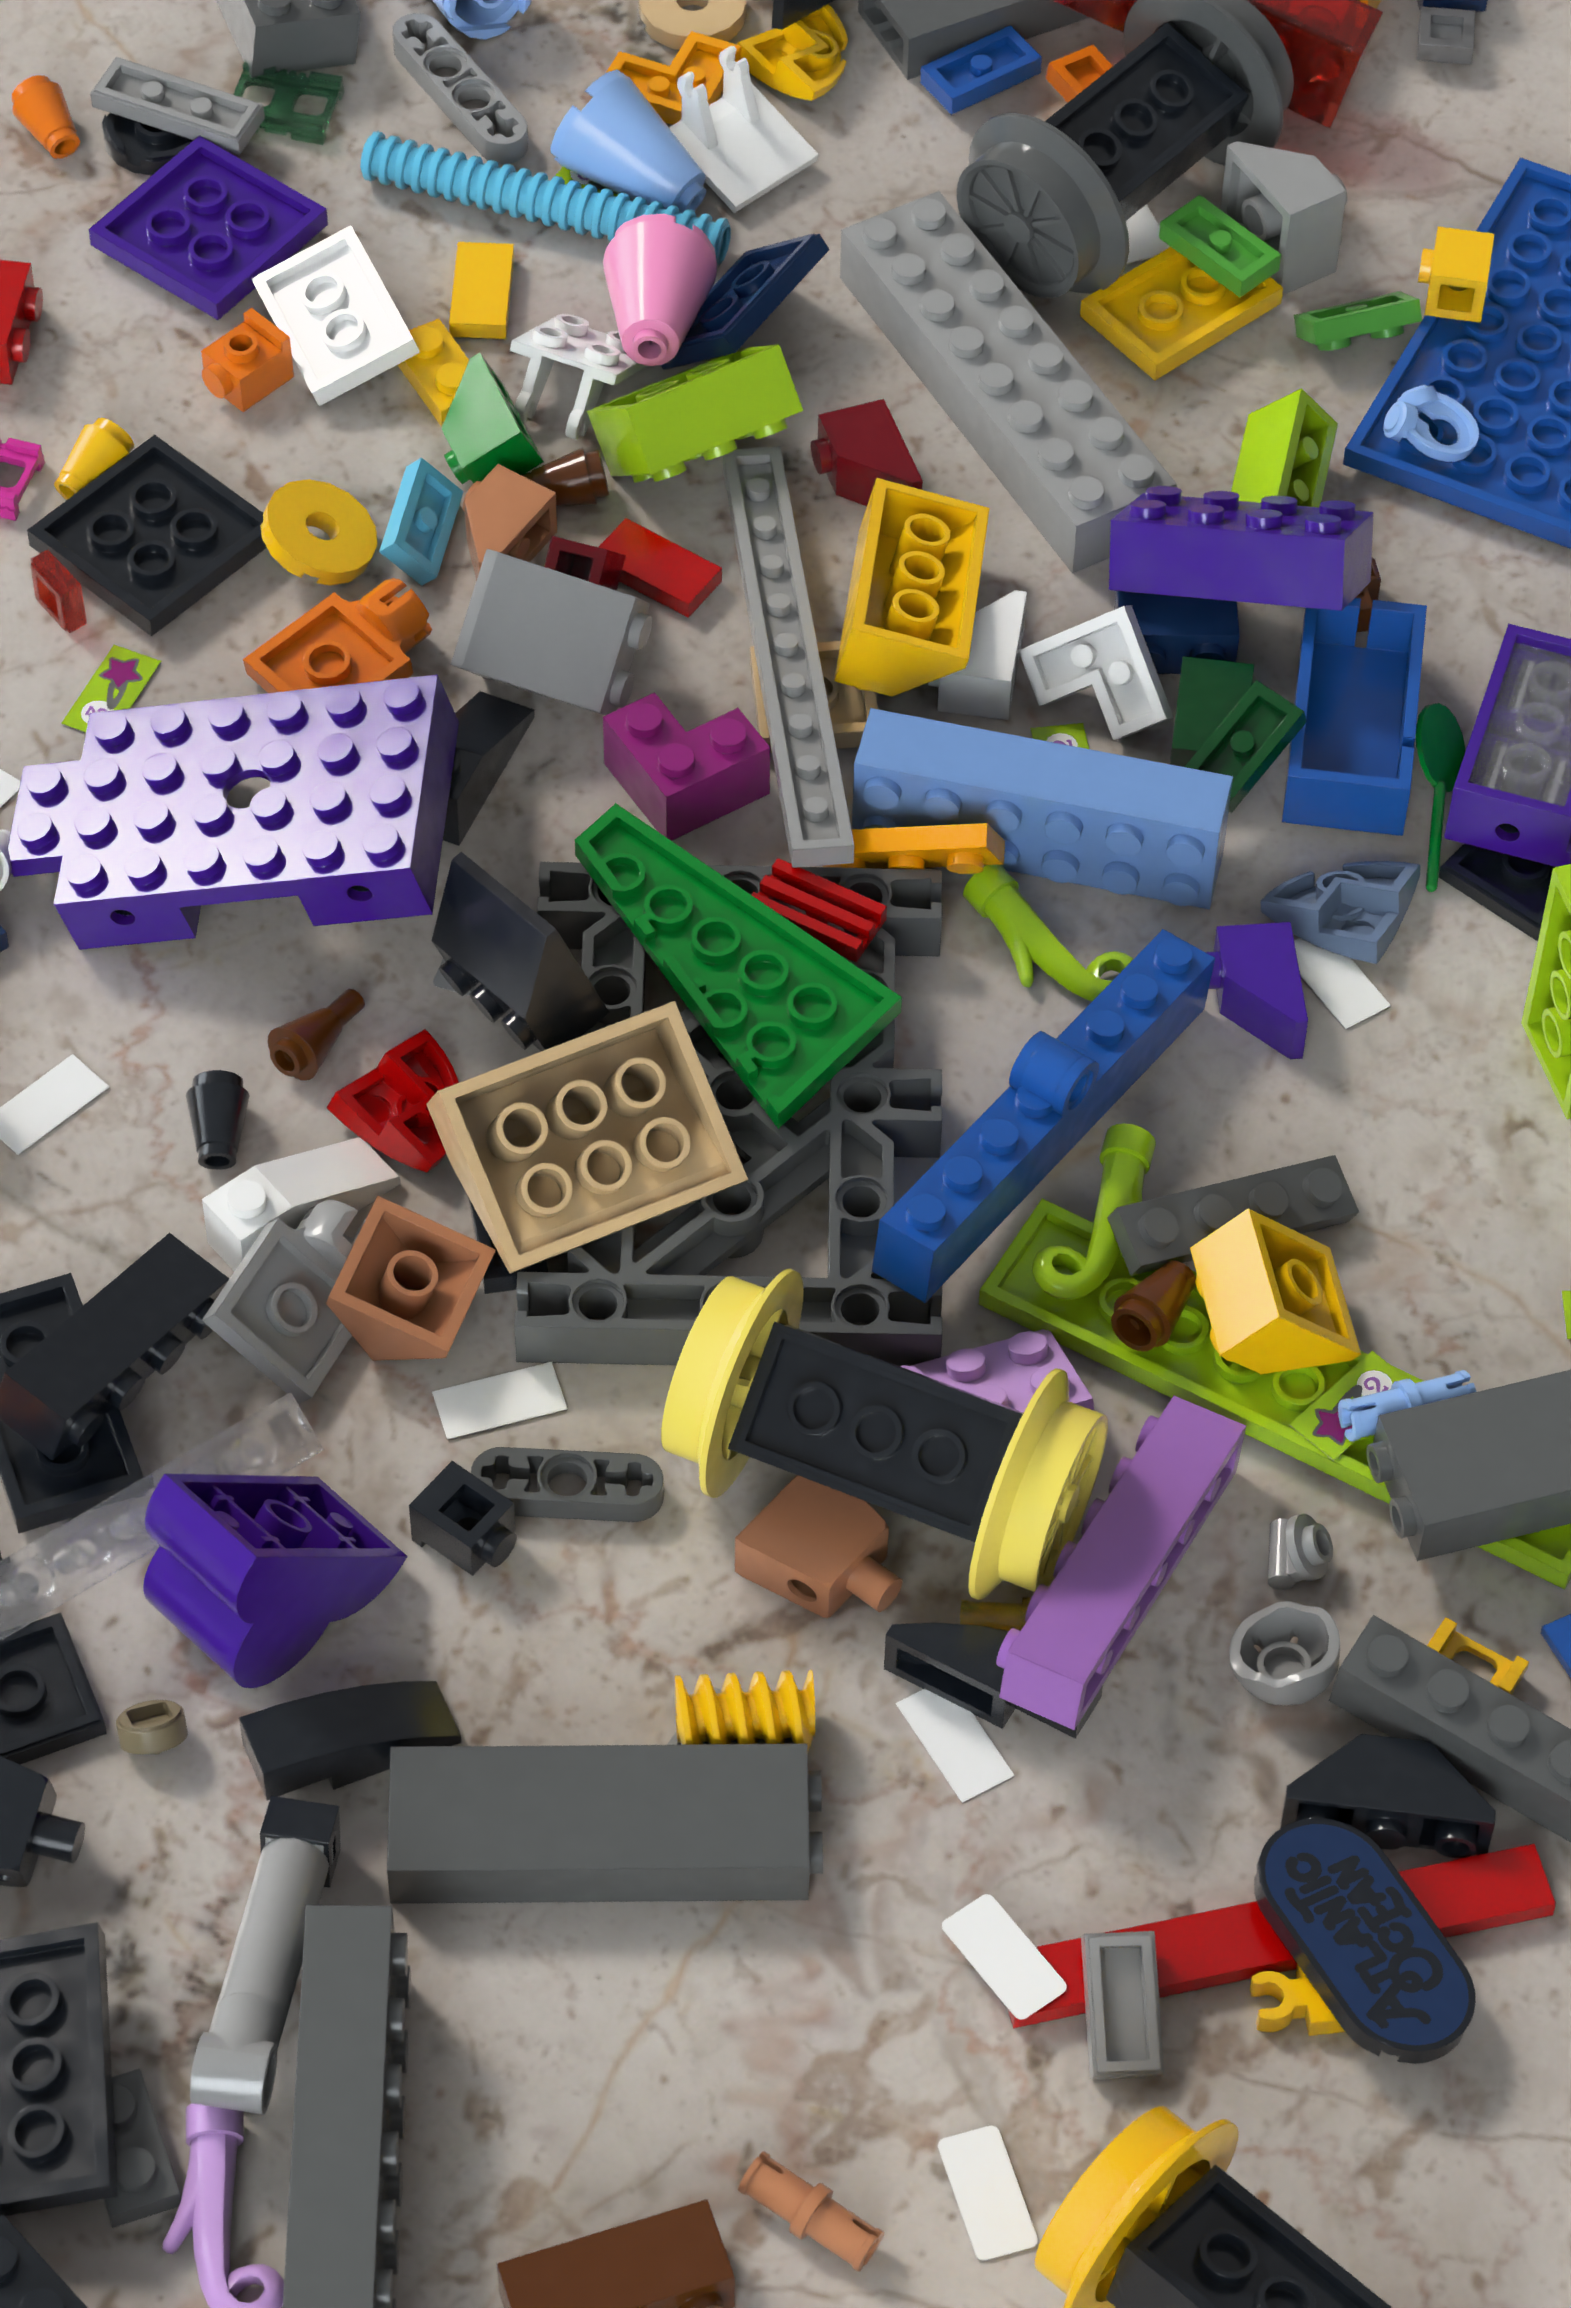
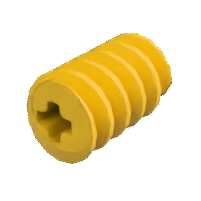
M812 1669L807 1673L803 1689H798L790 1670L782 1671L775 1691H771L763 1672H755L753 1674L748 1692H743L735 1673H728L725 1676L720 1693L715 1692L708 1674H700L693 1694H688L681 1676L675 1675L677 1743H682V1745L703 1744L704 1742H709L710 1744H730L731 1741H737L738 1744H757L758 1740L764 1739L766 1744H784L786 1738H792L794 1744H807V1753H809L813 1737H815V1693Z

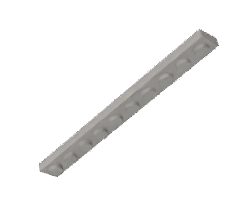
M781 446L736 449L723 455V472L792 868L851 864L854 863V840Z

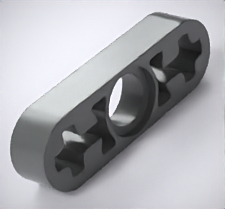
M495 1447L481 1453L474 1460L471 1467V1474L492 1488L497 1474H509L510 1480L506 1483V1489L495 1490L514 1502L515 1516L640 1522L654 1516L660 1510L664 1500L663 1472L653 1459L641 1454ZM531 1473L537 1474L538 1492H529ZM573 1473L582 1477L586 1482V1486L576 1495L561 1496L550 1489L549 1483L559 1474ZM597 1477H606L605 1496L598 1495ZM629 1480L641 1481L642 1487L639 1490V1495H626Z

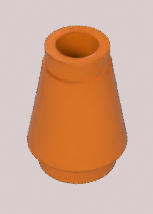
M43 75L32 76L22 81L14 89L11 96L13 115L49 151L53 158L62 159L73 154L80 145V139L61 86Z

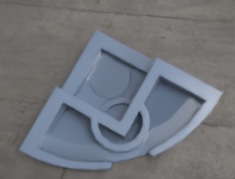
M1395 861L1343 864V871H1333L1320 876L1317 879L1316 886L1314 872H1307L1287 880L1270 891L1261 900V912L1275 923L1291 922L1294 935L1318 947L1352 959L1377 964L1394 939L1408 910L1420 878V864Z

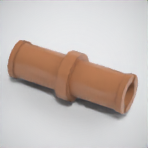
M762 2151L744 2174L738 2191L744 2195L747 2194L790 2223L789 2232L800 2240H803L808 2235L852 2265L853 2269L860 2272L877 2250L884 2236V2231L873 2227L833 2200V2190L824 2184L818 2183L815 2187L772 2159L771 2155Z

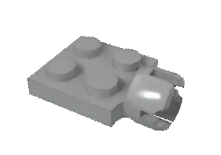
M330 1199L311 1207L296 1229L287 1226L279 1218L266 1224L202 1319L205 1324L298 1404L313 1397L352 1336L328 1307L326 1301L365 1220L353 1238L345 1235L344 1232L358 1213V1210L343 1202Z

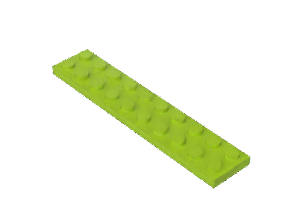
M1043 1198L1040 1200L980 1288L979 1305L1032 1331L1042 1329L1051 1331L1059 1344L1170 1398L1177 1396L1246 1425V1435L1390 1504L1391 1497L1385 1483L1375 1482L1368 1465L1367 1446L1373 1443L1375 1434L1355 1441L1333 1461L1289 1425L1368 1355L1367 1353L1361 1351L1360 1356L1347 1362L1259 1374L1219 1356L1211 1342L1210 1330L1212 1327L1205 1301L1198 1292L1197 1287L1191 1293L1168 1342L1149 1351L1134 1350L1125 1345L1113 1331L1111 1317L1114 1313V1304L1121 1295L1156 1270L1131 1276L1120 1251L1107 1278L1097 1289L1086 1296L1061 1299L1044 1292L1035 1281L1032 1273V1263L1036 1254L1045 1247L1059 1245L1075 1250L1086 1259L1093 1222ZM1063 1265L1053 1266L1061 1274L1073 1275ZM1394 1367L1406 1378L1411 1379L1414 1383L1423 1381L1403 1370ZM1571 1524L1477 1546L1563 1589H1566L1571 1580Z

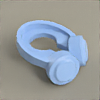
M1421 385L1402 393L1397 402L1389 409L1384 420L1383 430L1387 438L1400 442L1402 438H1407L1417 450L1430 458L1440 461L1456 462L1466 458L1472 453L1479 439V428L1472 414L1456 400L1436 392L1434 386ZM1418 410L1432 420L1441 419L1449 422L1457 432V442L1452 445H1444L1437 442L1431 436L1429 425L1418 417Z

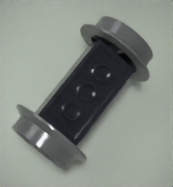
M1138 0L1132 6L1125 22V57L1046 121L1026 114L1005 113L992 117L977 130L970 146L969 165L961 173L957 184L959 214L1019 290L1041 298L1059 297L1068 291L1094 293L1099 289L1105 290L1115 283L1125 270L1129 255V236L1126 221L1203 157L1214 163L1225 165L1227 145L1238 141L1270 148L1275 147L1282 131L1283 112L1290 104L1293 94V71L1289 56L1279 35L1265 16L1247 0Z

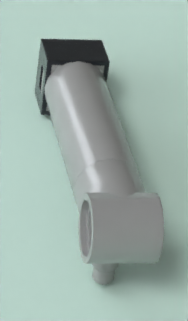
M271 1796L260 1831L261 1856L209 2032L202 2033L197 2045L190 2083V2100L193 2104L265 2115L271 2100L277 2069L278 2047L303 1962L306 1905H319L323 1887L330 1888L340 1854L339 1806Z

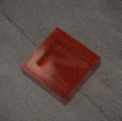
M48 549L31 558L30 567L35 599L64 631L67 630L71 633L86 625L81 584Z

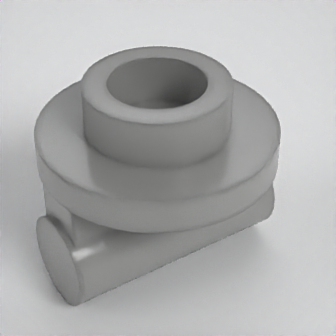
M1304 1513L1292 1516L1290 1519H1276L1270 1523L1269 1586L1278 1590H1286L1292 1588L1296 1582L1303 1580L1313 1581L1325 1576L1328 1562L1333 1557L1332 1540L1327 1529L1322 1524L1317 1523L1310 1515Z

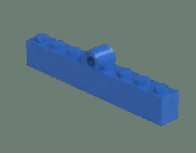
M1162 929L1057 1038L1043 1031L1033 1035L1019 1053L1012 1067L1009 1077L1010 1086L880 1219L872 1272L926 1303L1205 1009L1215 958Z

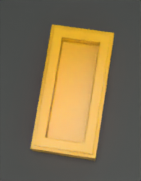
M458 242L449 318V333L452 337L506 339L514 267V244Z

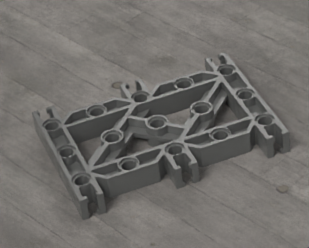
M540 862V897H538L537 914L557 929L569 949H582L581 968L609 1010L605 1017L583 1035L644 1013L646 950L581 863ZM708 865L749 894L753 892L758 893L763 877L772 874V866ZM800 867L887 906L886 921L857 963L850 959L847 960L895 992V956L940 957L942 870ZM777 898L773 899L774 901L782 905H785L791 909H794L800 913L805 914L806 912ZM828 922L827 924L847 934L857 937V934L848 931L842 927H839L833 923ZM686 1008L680 1013L736 1151L747 1161L743 1168L748 1180L696 1201L636 1249V1225H633L568 1251V1273L517 1272L516 1298L518 1311H515L514 1323L516 1362L677 1366L685 1342L702 1307L716 1286L728 1277L706 1276V1274L727 1258H740L754 1252L762 1242L764 1229L828 1178L827 1278L802 1277L804 1292L799 1329L898 1366H911L940 1358L942 1349V1286L924 1303L872 1272L879 1221L894 1206V1157L940 1158L942 1069L894 1068V1019L830 1080V1098L799 1122L791 1117L778 1129L732 1066L722 1059L724 1055L689 1008ZM727 1213H736L737 1215H728ZM859 1215H861V1216H866V1217L859 1218V1217H854V1216H859ZM734 1276L763 1288L775 1278ZM595 1317L607 1318V1319H605V1320H598V1321H597V1320H591V1318H595ZM862 1322L868 1325L858 1326L851 1323Z

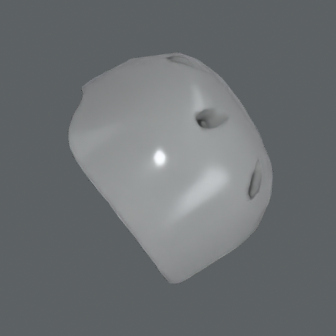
M1291 1601L1274 1603L1250 1615L1236 1629L1229 1647L1230 1666L1238 1681L1253 1696L1272 1705L1290 1706L1303 1704L1324 1692L1338 1671L1340 1661V1636L1338 1628L1332 1616L1321 1607H1309ZM1293 1637L1298 1638L1297 1644L1290 1642ZM1254 1645H1258L1262 1651L1259 1653Z

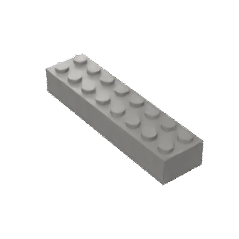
M937 191L841 229L840 279L1072 574L1110 558V520L1126 508L1130 502L1134 501L1142 493H1146V489L1156 486L1177 487V483L940 191Z

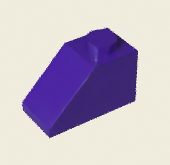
M1291 922L1217 926L1214 951L1205 953L1215 958L1209 989H1216L1220 1014L1290 1060L1303 1059L1308 1016Z

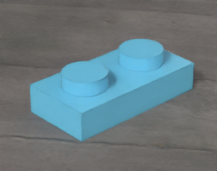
M422 457L406 466L379 552L421 586L437 578L464 491Z

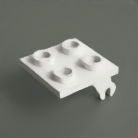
M730 46L719 54L720 65L724 71L722 98L709 105L705 85L702 83L694 88L693 81L695 75L693 72H687L677 80L678 90L682 96L681 120L669 128L704 172L707 185L736 213L818 160L819 154L751 83L747 59L744 57L736 62V47Z
M569 314L556 315V317L513 339L510 346L511 352L530 358L523 387L515 403V407L524 423L527 421V418L532 419L555 360L584 370L575 405L566 425V437L578 440L579 435H585L590 422L587 411L595 408L604 383L615 386L647 366L633 361L626 355L622 347L619 331H610L606 334L588 328L589 322L587 320Z

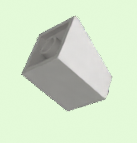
M486 549L450 665L493 681L595 713L608 715L616 711L618 707H624L630 698L634 685V674L629 672L636 649L642 650L651 632L652 616L647 614L650 604L635 596Z

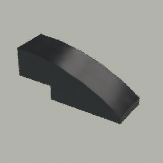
M910 1623L892 1624L886 1633L885 1670L972 1712L974 1715L1001 1729L1004 1728L1014 1710L1017 1709L1076 1739L1102 1695L1101 1687L1075 1730H1072L999 1698L1004 1669L996 1665V1660L1003 1640L1009 1631L979 1625Z
M401 1681L324 1692L281 1703L239 1717L243 1746L266 1800H270L271 1796L278 1797L327 1778L333 1790L389 1770L391 1747L454 1746L462 1743L460 1732L436 1681Z

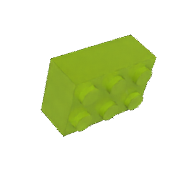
M778 344L740 348L736 353L713 358L588 410L587 413L610 475L632 476L634 483L650 478H653L654 482L676 476L687 470L684 461L694 460L702 456L705 460H711L726 455L737 449L735 440L754 435L755 439H760L778 433L788 427L785 418L803 411L781 347Z

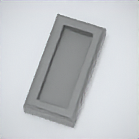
M1155 1931L1084 1934L1081 1937L1090 2080L1161 2077L1164 2074Z

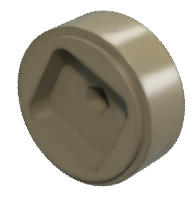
M150 1700L135 1704L125 1709L116 1720L120 1747L125 1752L131 1754L159 1755L163 1751L178 1746L188 1736L183 1707L169 1700Z

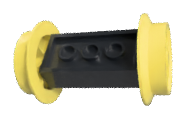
M792 1269L782 1271L765 1288L734 1276L726 1277L716 1286L697 1316L679 1357L668 1391L661 1427V1442L665 1451L699 1464L700 1488L704 1495L717 1498L726 1492L751 1457L974 1542L968 1589L970 1596L975 1599L982 1600L987 1597L1003 1580L1035 1592L1040 1584L1046 1586L1051 1584L1054 1579L1053 1573L1058 1557L1065 1544L1069 1540L1073 1542L1084 1516L1099 1472L1108 1432V1418L1106 1415L1070 1402L1068 1375L1064 1370L1055 1368L1043 1379L1023 1413L799 1329L804 1289L802 1277L797 1271Z

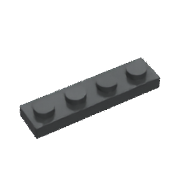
M1336 1155L1117 1207L1107 1219L1131 1276L1158 1270L1168 1261L1174 1260L1181 1263L1193 1261L1190 1247L1248 1208L1301 1234L1347 1223L1359 1213V1210Z

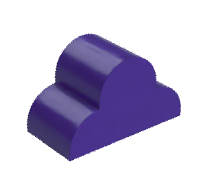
M164 1473L149 1500L145 1513L146 1531L160 1546L147 1568L143 1591L145 1598L238 1685L244 1688H257L271 1683L292 1669L312 1649L330 1622L347 1618L369 1604L391 1582L408 1556L319 1477Z

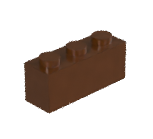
M708 2199L497 2263L499 2294L504 2308L735 2307V2276Z

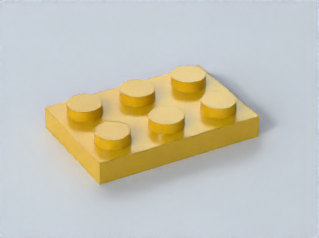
M1169 247L1119 277L1115 283L1105 290L1099 289L1082 299L1080 317L1153 380H1157L1280 305L1283 287L1273 278L1269 277L1239 298L1179 252Z

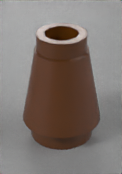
M582 447L533 469L532 472L521 474L556 492V506L597 504L596 498L610 495L599 450L585 453Z
M1168 1261L1150 1276L1121 1295L1115 1301L1114 1313L1111 1317V1325L1116 1336L1125 1345L1137 1351H1149L1154 1347L1166 1344L1191 1293L1196 1288V1277L1192 1270L1179 1261Z

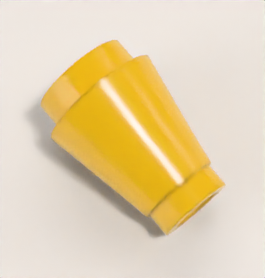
M98 418L93 424L84 425L59 474L60 476L54 482L56 490L68 500L128 455L134 449L132 438L123 428L106 418Z

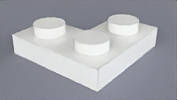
M1132 605L1122 606L1018 650L1039 706L1049 705L1093 686L1113 740L1123 739L1174 718Z

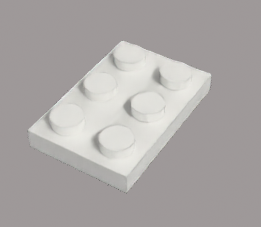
M352 226L339 231L252 278L274 323L280 330L290 336L292 357L319 406L420 353Z

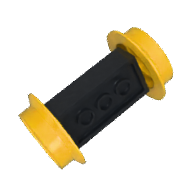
M1165 2106L1155 2107L1142 2114L1099 2154L1058 2208L1041 2239L1035 2257L1036 2270L1067 2295L1063 2308L1392 2307L1226 2173L1235 2153L1239 2137L1238 2128L1233 2122L1228 2119H1221L1195 2131Z

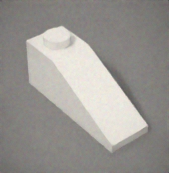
M360 1137L255 1165L202 1199L207 1242L235 1272L266 1224L279 1218L287 1226L296 1229L311 1207L327 1199L343 1202L360 1211L374 1202L377 1195L381 1197L400 1185V1177Z

